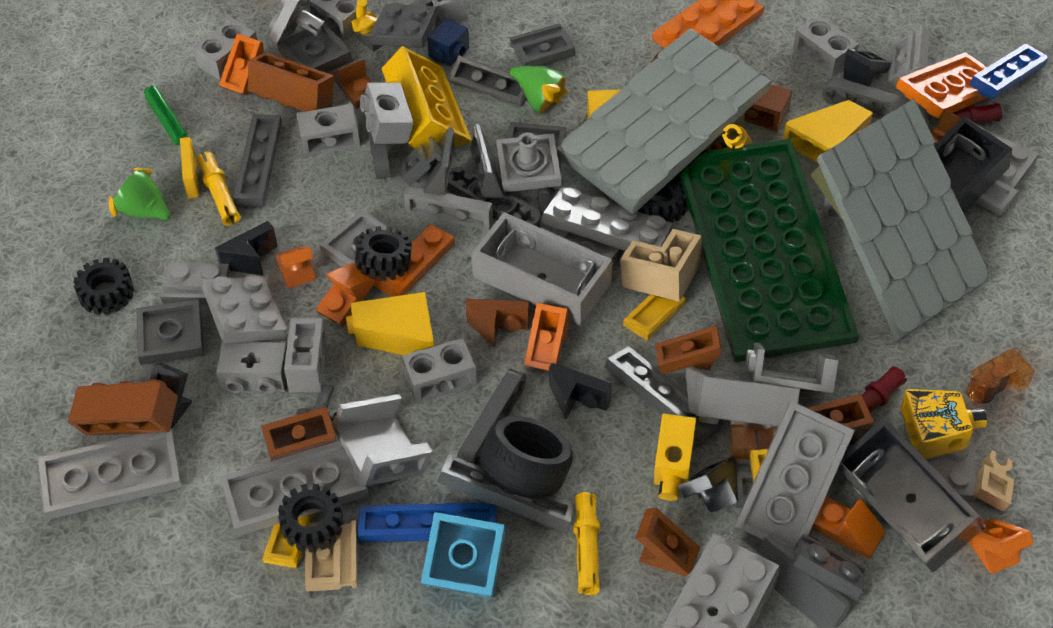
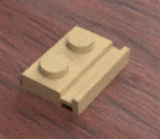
M356 520L341 525V535L335 534L337 541L334 544L326 541V549L321 551L320 545H316L315 552H309L308 546H306V592L339 590L346 586H352V589L358 588V527ZM306 523V527H313L320 523Z

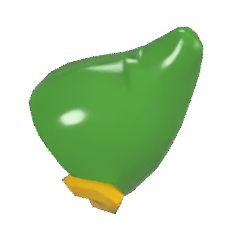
M518 66L510 70V75L515 78L520 88L523 89L529 105L538 114H542L553 102L559 104L561 97L568 93V90L565 88L566 75L554 69L541 66Z
M134 168L133 170L135 171L120 187L115 198L109 197V210L112 217H116L117 213L120 212L138 218H157L167 221L171 215L159 188L149 176L153 173V169Z

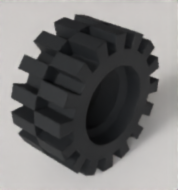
M678 176L671 179L654 195H664L671 200L657 202L650 199L638 210V212L650 216H660L665 221L673 223V218L679 221L681 215L684 216L686 212L687 200L681 180L678 181Z
M378 226L375 231L371 228L366 229V233H360L359 238L356 240V267L365 276L370 273V278L374 280L376 276H381L380 281H386L387 276L391 280L396 279V275L402 277L405 271L408 272L410 267L412 242L408 240L406 234L401 235L400 230L396 229L395 232H392V227L386 226V230H382L381 226Z
M103 258L102 263L95 259L92 260L94 265L90 266L86 263L83 265L85 271L80 269L77 271L78 277H74V288L81 306L85 307V310L89 313L93 310L94 314L100 315L101 310H103L104 314L108 315L110 314V309L113 308L117 312L121 310L120 304L127 306L129 304L127 298L132 299L133 297L132 291H134V286L128 268H126L123 262L119 264L117 259L113 258L111 263L109 258ZM114 282V284L106 290H93L97 285L101 283Z
M313 483L312 490H308L307 484L301 485V492L298 493L296 488L290 490L291 498L285 495L282 499L283 506L279 505L278 519L284 539L287 538L288 544L293 547L296 543L297 550L303 551L304 547L308 546L309 552H315L316 545H320L322 551L327 548L326 541L334 544L337 541L335 534L341 535V525H344L341 504L338 502L337 495L335 493L331 494L330 488L324 486L322 491H320L319 484ZM308 509H319L324 513L323 521L313 527L301 526L298 523V517L303 511Z

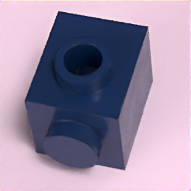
M446 18L427 38L429 56L437 62L451 66L456 61L458 55L463 57L470 48L468 28Z

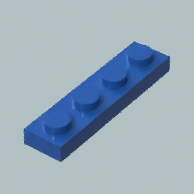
M1024 44L974 75L970 86L977 89L978 93L982 96L995 99L1043 68L1049 57Z
M480 502L359 506L358 540L359 543L429 541L434 512L497 523L496 505Z

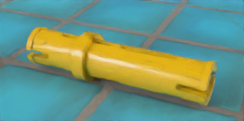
M730 124L724 128L723 131L725 133L722 136L726 145L730 148L740 149L744 145L752 144V139L743 127Z
M204 152L207 159L206 162L202 154L197 157V163L203 173L202 180L212 194L222 223L226 226L233 225L230 219L231 215L235 223H238L241 216L225 183V173L218 167L215 155L212 152Z
M582 492L575 496L576 522L573 523V532L577 540V589L579 594L584 593V595H596L600 592L597 541L598 533H600V522L597 520L596 515L597 496L594 493L591 495L590 492Z

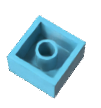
M434 512L421 584L494 598L506 533L505 525Z

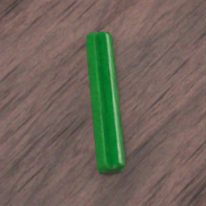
M155 85L149 88L146 87L144 89L146 100L173 143L180 145V138H186L187 132L159 88Z

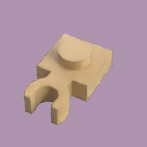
M992 450L983 459V466L977 471L973 496L1001 511L1006 510L1011 505L1014 479L1006 476L1012 469V460L1007 459L1000 465L996 461V452Z

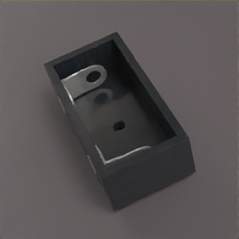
M965 116L934 145L950 178V186L963 213L1009 169L1013 149Z
M885 417L845 451L838 470L932 573L986 527L980 515ZM910 495L916 496V500L913 503L907 502V498Z

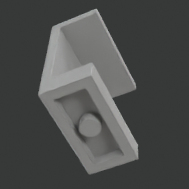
M754 343L753 350H747L745 369L750 373L753 382L834 393L839 360L831 353L818 352L815 377L762 370L765 354L762 344Z
M399 394L385 397L379 396L374 399L357 402L351 401L339 405L333 429L364 486L421 475L425 473L433 453L427 442L411 445L398 423L395 415L401 401Z

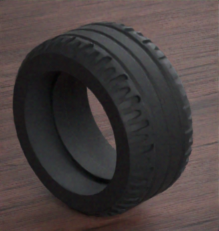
M510 416L494 422L480 451V465L489 479L500 488L526 498H544L557 493L563 486L573 461V452L570 445L557 430L541 421L522 416Z

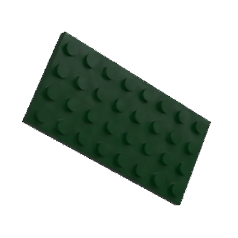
M791 139L744 145L740 149L733 147V149L723 148L703 151L679 172L696 234L702 235L703 258L734 362L746 361L747 350H753L754 343L762 344L765 349V358L858 342L859 334Z

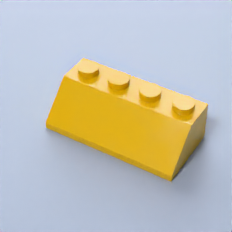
M401 46L381 69L385 77V83H401L413 119L408 144L414 149L418 148L421 144L425 147L429 144L428 138L430 136L439 142L448 128H453L454 147L470 144L471 136L443 66Z

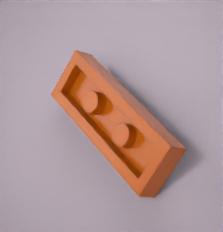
M430 224L412 242L411 263L408 272L405 271L402 277L396 275L394 280L387 276L386 281H380L381 276H378L375 287L391 297L405 295L455 244V237Z

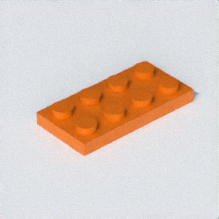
M698 0L655 30L652 34V40L666 48L691 28L700 36L702 35L715 45L720 46L763 15L764 6L754 0Z
M965 52L900 77L896 88L903 92L909 100L915 99L919 105L926 109L928 114L941 118L945 110L953 113L988 98L978 93L977 89L970 86L973 76L987 67Z

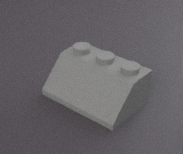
M690 367L686 369L689 411L699 416L698 421L718 424L719 419L731 420L730 425L750 428L751 423L762 424V429L767 430L779 426L790 401L798 404L799 388L753 382L751 376L745 374Z

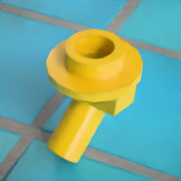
M357 0V18L351 21L354 32L367 34L372 31L377 21L373 11L367 12V0Z

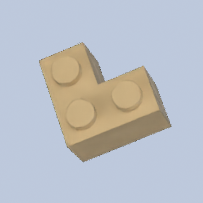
M672 229L662 247L632 240L620 259L622 287L680 301L702 264V235Z

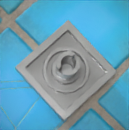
M281 0L280 4L283 8L280 14L277 13L270 22L269 28L272 30L268 38L275 43H279L292 34L298 25L317 37L323 29L321 26L325 25V21L306 11L310 0Z
M523 133L516 138L496 140L503 192L561 186V174L554 133L543 135Z

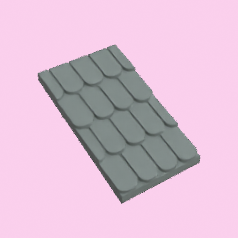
M690 28L658 54L657 59L631 78L626 87L591 114L590 119L564 138L562 144L557 147V156L633 215L701 152L713 148L717 142L720 144L725 142L722 134L725 133L723 130L727 125L735 124L738 127H743L745 112L770 90L771 80L760 75L759 72L742 61L740 62L739 59Z
M915 99L905 103L903 106H900L820 154L817 158L819 166L810 174L843 220L895 341H898L989 280L988 269L971 236L973 232L950 186V178L933 145L935 140Z

